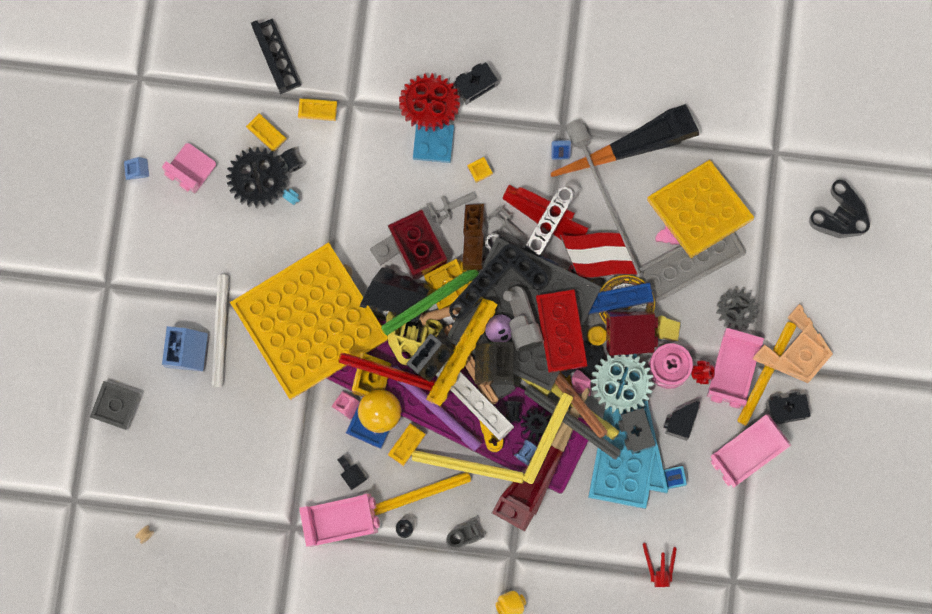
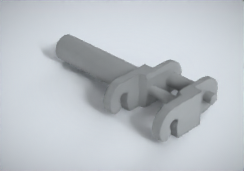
M472 192L448 204L445 198L441 197L444 207L436 212L432 210L429 203L426 205L432 218H436L434 220L435 223L438 222L440 225V221L446 218L451 220L450 216L452 214L448 213L449 210L476 199ZM445 211L446 215L438 218L437 214Z
M504 205L502 207L499 206L498 211L495 209L486 218V222L490 221L493 216L499 218L503 225L497 232L500 233L506 228L526 246L529 239L513 224L508 222L509 219H513V213L509 214L504 209ZM500 212L507 216L505 220L498 215Z

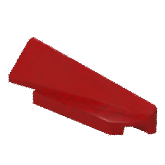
M508 185L503 195L504 201L537 224L551 202L525 188L519 187L517 189L511 185ZM553 206L551 212L554 216H559L561 210L558 206ZM567 210L553 235L562 240L560 235H586L589 228L572 221L575 213ZM547 222L543 223L542 227L550 232L551 225Z

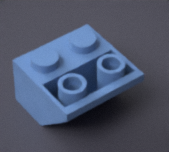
M167 326L162 365L165 368L203 372L208 333Z

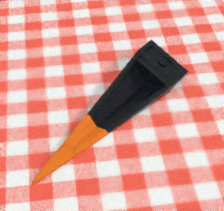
M684 104L665 111L640 128L589 156L593 165L597 166L682 144L681 141L699 136V130L687 105ZM584 157L551 172V177L586 169L590 165L587 158Z

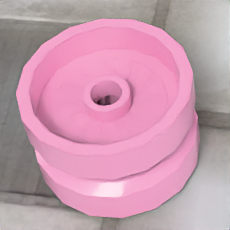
M675 343L662 345L651 356L648 368H650L649 375H653L652 381L659 387L675 389L683 385L690 376L693 368L692 358L683 346ZM668 364L673 365L671 369L667 368Z

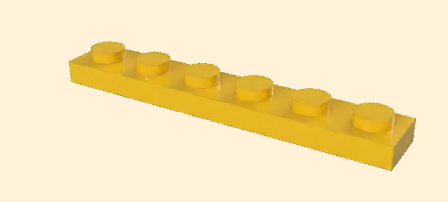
M482 299L453 350L454 353L448 359L427 396V401L441 406L447 399V393L451 386L456 383L460 370L465 367L468 356L475 349L477 340L484 333L486 324L495 314L498 304L491 300Z

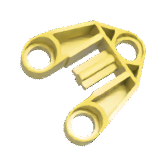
M388 312L386 323L395 318L393 312ZM428 319L422 328L418 342L416 340L419 329H416V326H408L405 338L403 334L406 324L388 335V343L401 364L407 365L406 363L410 360L404 358L402 352H408L412 357L430 334L437 338L442 329V324L439 321Z

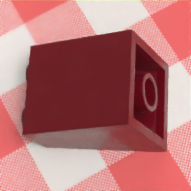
M607 312L606 350L608 354L614 356L654 353L655 347H658V336H655V328H658V317H655L654 312Z

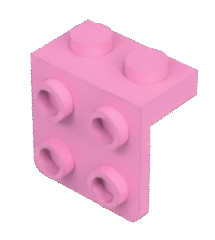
M186 143L171 164L166 161L162 169L168 179L171 181L175 179L180 183L179 186L187 192L190 190L195 194L216 167V162L191 144Z

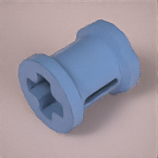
M525 440L519 453H515L514 456L522 463L529 465V460L534 455L537 447L528 440Z

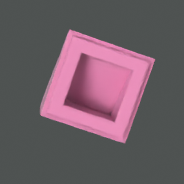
M576 370L572 376V388L578 394H582L586 388H589L588 396H591V380L580 370Z
M342 391L331 407L347 418L352 419L360 402Z

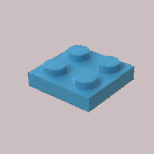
M416 124L413 160L451 163L454 125L449 124L447 126L443 124V129L436 126L435 131L432 130V127L425 131L424 126L418 130V124Z

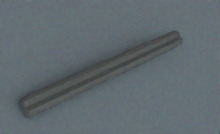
M529 385L524 391L525 395L553 414L557 404ZM566 412L562 422L616 460L620 456L621 451L603 437L599 438L592 429Z

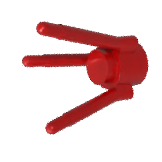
M643 543L644 554L654 587H670L677 548H673L669 571H665V553H661V571H656L655 575L647 545Z

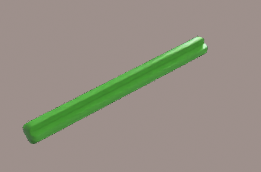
M477 270L465 271L382 325L383 333L389 335L475 279L479 272Z

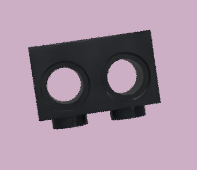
M430 334L406 364L430 382L454 351Z

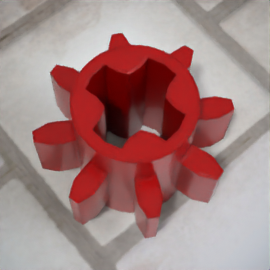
M706 360L697 361V365H694L691 371L693 380H696V383L709 384V379H714L715 376L714 366L710 365V362H706Z

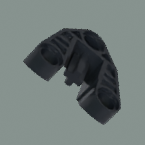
M835 181L831 186L830 192L840 206L833 216L822 210H815L809 217L810 226L821 233L836 238L864 235L870 228L864 203L846 181ZM837 184L843 185L845 192L842 194L837 193L835 186ZM820 214L823 217V223H815L813 216ZM856 222H864L866 225L865 230H858Z

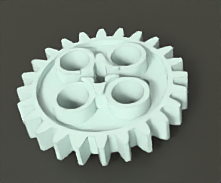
M629 354L628 357H625V355H621V357L614 355V358L607 355V362L601 359L600 363L602 366H595L598 372H592V376L596 379L591 380V383L596 386L591 388V391H597L594 399H601L598 403L599 405L606 404L604 410L611 407L612 413L618 409L619 414L622 415L623 410H626L627 413L630 412V408L636 411L638 410L637 405L644 407L642 400H649L646 394H652L653 392L648 389V387L654 385V383L649 382L653 375H647L650 368L644 369L646 362L639 363V356L634 360L632 359V354ZM614 366L618 367L621 370V374L615 376L611 373L610 369ZM625 367H628V372L624 383L627 385L623 386L620 398L616 399V394L620 383H618L617 381H620L622 379ZM632 372L637 373L639 380L636 382L631 381L629 374ZM605 386H614L615 392L613 394L606 393ZM631 391L634 398L631 400L625 399L623 392Z

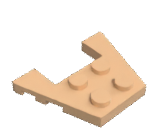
M799 304L787 319L802 330L801 334L781 357L764 344L752 359L809 383L833 353L820 333H817L812 325L813 322L810 318H807L803 307Z

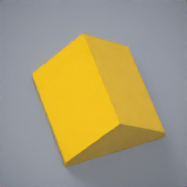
M365 353L360 355V358L391 367V363ZM357 369L352 392L355 395L365 396L373 390H385L388 378Z

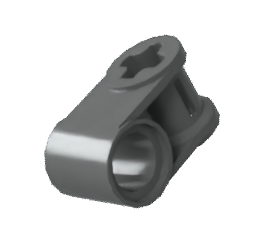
M477 519L449 532L446 537L447 546L451 549H458L483 539L484 535L481 534L477 526ZM458 535L460 543L457 545L451 544L450 536Z

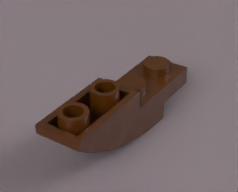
M484 204L465 205L463 271L482 270L485 255Z

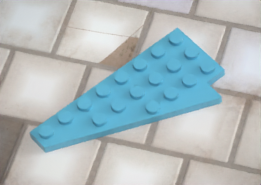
M632 354V359L635 360L637 354ZM614 366L611 373L617 376L621 374V370ZM625 367L622 379L620 381H617L618 383H620L616 394V399L620 398L623 386L627 385L624 383L628 372V367ZM632 372L629 374V378L631 381L636 382L639 380V375ZM609 385L608 394H613L615 388ZM631 391L623 392L625 399L631 400L634 398ZM642 400L644 407L637 405L638 410L644 408L656 446L632 454L631 450L627 451L624 440L627 438L625 432H621L618 425L621 416L619 410L616 409L614 413H612L611 407L604 410L603 420L610 423L620 432L614 440H611L606 435L603 438L617 447L621 454L615 460L597 447L588 498L646 509L649 490L668 493L648 401ZM633 427V431L631 433L635 434L636 437H638V434L641 431L636 430V428Z

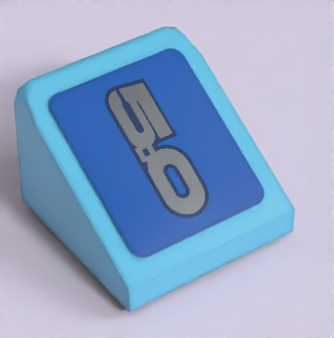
M683 466L664 470L668 489L687 485Z

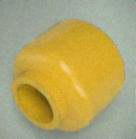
M509 591L500 595L495 603L498 614H523L524 606L526 605L524 596L522 594L519 595L516 591Z

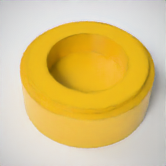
M592 326L587 332V339L593 345H602L606 341V331L600 326Z

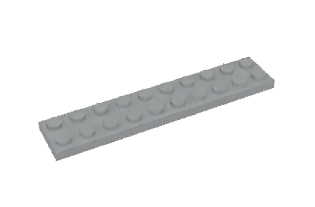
M732 233L693 258H690L683 247L679 246L639 268L640 273H643L639 279L645 283H650L656 304L743 257L746 253L735 234ZM599 313L587 316L581 328L582 338L585 341L588 340L587 332L592 326H600L606 331V325L601 320Z

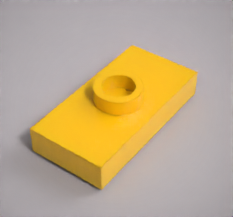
M299 98L298 118L336 121L337 101Z
M260 113L246 126L271 151L275 152L287 140Z
M410 423L390 450L388 456L404 467L426 434Z

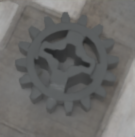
M734 289L732 294L727 291L725 293L726 297L721 296L720 300L722 302H718L716 305L720 308L716 311V314H721L718 320L725 321L724 327L728 324L731 325L730 329L737 327L738 331H741L742 326L747 329L749 327L748 322L751 324L755 322L752 317L758 316V313L754 312V310H757L759 307L753 305L756 299L749 298L750 292L745 295L744 289L740 293H737V290ZM732 299L731 306L725 307L726 302ZM735 306H737L738 309H741L739 314H737V311H733ZM749 313L748 318L743 321V314ZM727 316L732 317L734 321L730 320Z

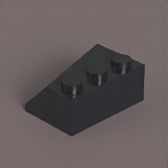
M382 267L372 279L359 307L366 308L367 305L376 308L377 312L390 311L396 317L432 294L434 289L425 283L413 281L409 276H402L390 268ZM425 311L410 321L418 323Z

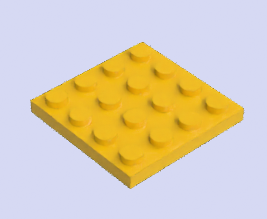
M711 160L706 161L647 197L649 204L690 258H693L754 220V216Z

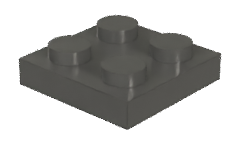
M103 381L90 418L127 430L141 394Z

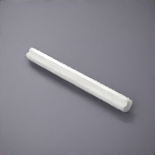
M225 274L218 275L212 368V386L215 388H220L223 384L229 279L228 275Z

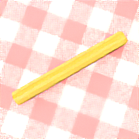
M562 393L524 474L523 480L525 482L533 484L573 399L571 395Z

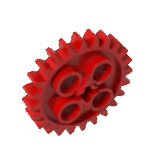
M426 73L422 79L417 75L416 81L410 79V85L405 84V90H401V96H399L401 115L405 116L406 122L411 120V126L418 124V130L422 126L425 127V131H428L429 127H432V130L435 131L436 126L443 129V123L449 126V120L454 121L455 115H458V108H460V95H457L458 89H453V83L448 84V78L442 81L441 75L437 79L434 78L433 73L430 78L427 77ZM421 108V109H423V110H422V111H416L415 109ZM435 110H440V111H442V112H441V113H435L434 111H435Z

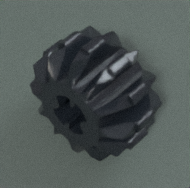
M535 408V414L528 410L527 414L529 417L522 416L526 423H521L520 427H527L522 433L525 435L530 432L529 440L532 439L533 435H536V441H539V435L543 436L549 423L547 421L551 419V415L544 417L546 410L543 409L541 414H538V408ZM535 420H538L542 426H539V429H535V426H532L531 423L534 424Z

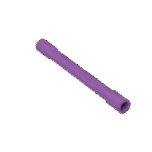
M397 365L393 367L395 369L403 371ZM399 382L454 431L474 452L481 446L482 443L441 406L427 401L428 394L421 388Z

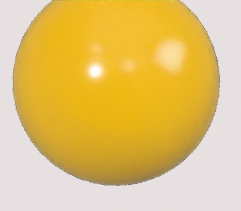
M382 389L373 390L361 399L358 406V417L362 425L369 431L384 433L390 431L398 424L401 417V405L397 397L391 392Z

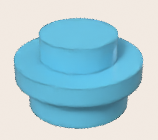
M290 188L283 191L282 197L291 204L295 205L296 202L300 201L298 198L299 194Z

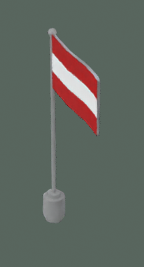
M580 119L571 121L566 125V131L573 147L583 149L619 232H599L579 236L560 235L576 275L582 278H599L612 275H635L637 278H641L643 273H640L586 149V146L589 145L588 142L591 140L584 123H581Z

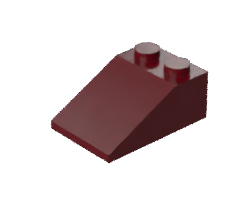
M419 210L388 225L404 265L413 281L447 264V258L423 210Z

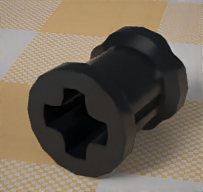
M295 148L288 149L280 155L285 160L289 173L298 171L304 166L303 162H300L297 157Z
M505 401V418L510 423H521L519 411L522 403Z
M400 520L397 522L396 533L398 536L408 538L412 535L413 526L410 521ZM400 525H403V526L409 525V526H408L409 532H408V533H406V532L400 533V531H401Z

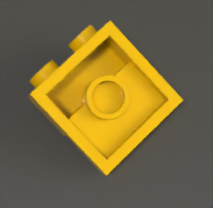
M455 259L424 275L430 288L434 289V292L467 271H463L462 259ZM472 281L436 303L438 309L449 307Z

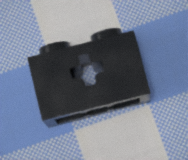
M486 62L475 65L471 69L472 71L467 74H460L456 77V81H454V87L458 89V93L466 105L498 86V79ZM472 80L478 81V84L472 83Z
M800 392L790 393L789 397L782 398L781 395L773 396L765 403L767 414L770 415L776 425L805 420L811 417L806 394L801 395ZM786 404L788 407H792L789 412L787 409H783Z

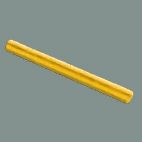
M792 322L786 323L772 350L779 357L782 356L796 329V325ZM764 366L746 405L737 419L738 423L745 426L748 424L775 369Z
M465 472L377 503L374 509L375 516L471 482L470 474Z

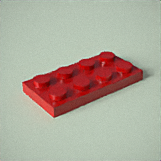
M575 290L537 295L536 300L548 373L587 367Z

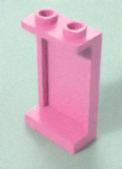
M730 328L725 329L714 367L715 376L714 379H711L707 397H710L711 401L716 403L728 402L729 406L738 409L746 405L757 362L752 358L760 350L764 338Z
M766 414L712 454L710 462L716 470L720 469L724 474L722 478L728 486L732 485L734 488L790 447L791 443L770 415Z
M366 493L362 496L299 508L306 546L314 547L378 533L380 522L374 512L376 508L375 498L371 494Z

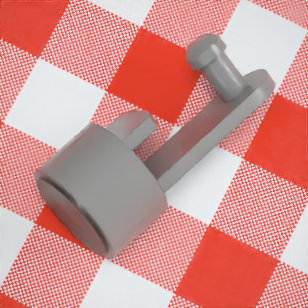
M515 286L510 291H505L503 298L505 301L510 302L515 317L509 322L516 351H527L544 343L539 325L535 321L526 291L520 286Z

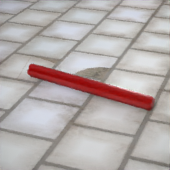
M341 353L338 360L341 364L431 391L436 382L433 380L428 382L421 376L347 353Z

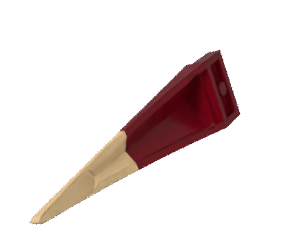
M586 388L580 396L584 403L590 392L589 388ZM574 406L569 411L571 415L578 419L580 414ZM564 422L561 423L533 484L525 481L523 483L513 482L500 496L492 514L522 531H526L542 503L573 431L571 427ZM527 465L526 468L522 471L524 474L529 465Z

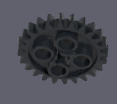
M250 147L247 154L242 150L243 156L235 155L237 162L230 161L233 168H227L231 173L226 175V178L231 180L227 182L228 187H232L229 190L230 193H236L234 195L235 200L241 197V204L247 201L249 208L252 203H254L256 208H258L259 203H262V206L265 208L267 201L272 205L273 198L279 200L278 193L284 194L281 187H287V184L283 182L288 180V176L283 175L288 172L287 168H282L285 165L284 161L279 162L280 156L274 157L273 150L267 154V148L260 152L259 147H257L256 152H253ZM253 162H256L257 172L260 176L259 180L262 187V193H259L258 185L255 180V173L252 165ZM262 163L269 164L266 170L259 168ZM249 167L251 170L248 174H242V169ZM266 181L274 182L272 187H264ZM253 185L255 189L253 192H246V187Z

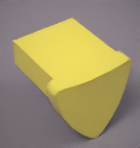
M662 315L659 316L658 328H655V336H658L659 339L678 341L680 322L667 319Z

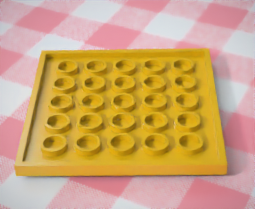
M329 242L230 302L290 400L346 367L347 365L338 362L341 353L360 357L361 353L367 354L388 341V336L383 333L381 325L368 305L366 308L359 307L363 296Z

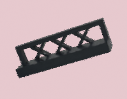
M273 18L260 24L258 20L251 22L252 29L280 95L300 87L301 84ZM271 25L273 28L271 37L264 35L261 29ZM271 42L280 45L278 53L270 51ZM279 58L287 61L285 70L277 67L276 63ZM285 75L293 77L295 83L285 86L283 82Z

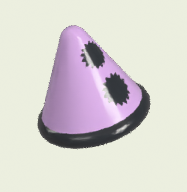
M503 313L494 314L486 324L484 331L486 339L498 346L511 342L512 337L510 333L512 331L509 322L512 318Z

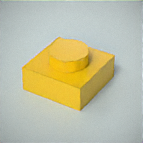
M484 157L467 165L475 183L493 175Z

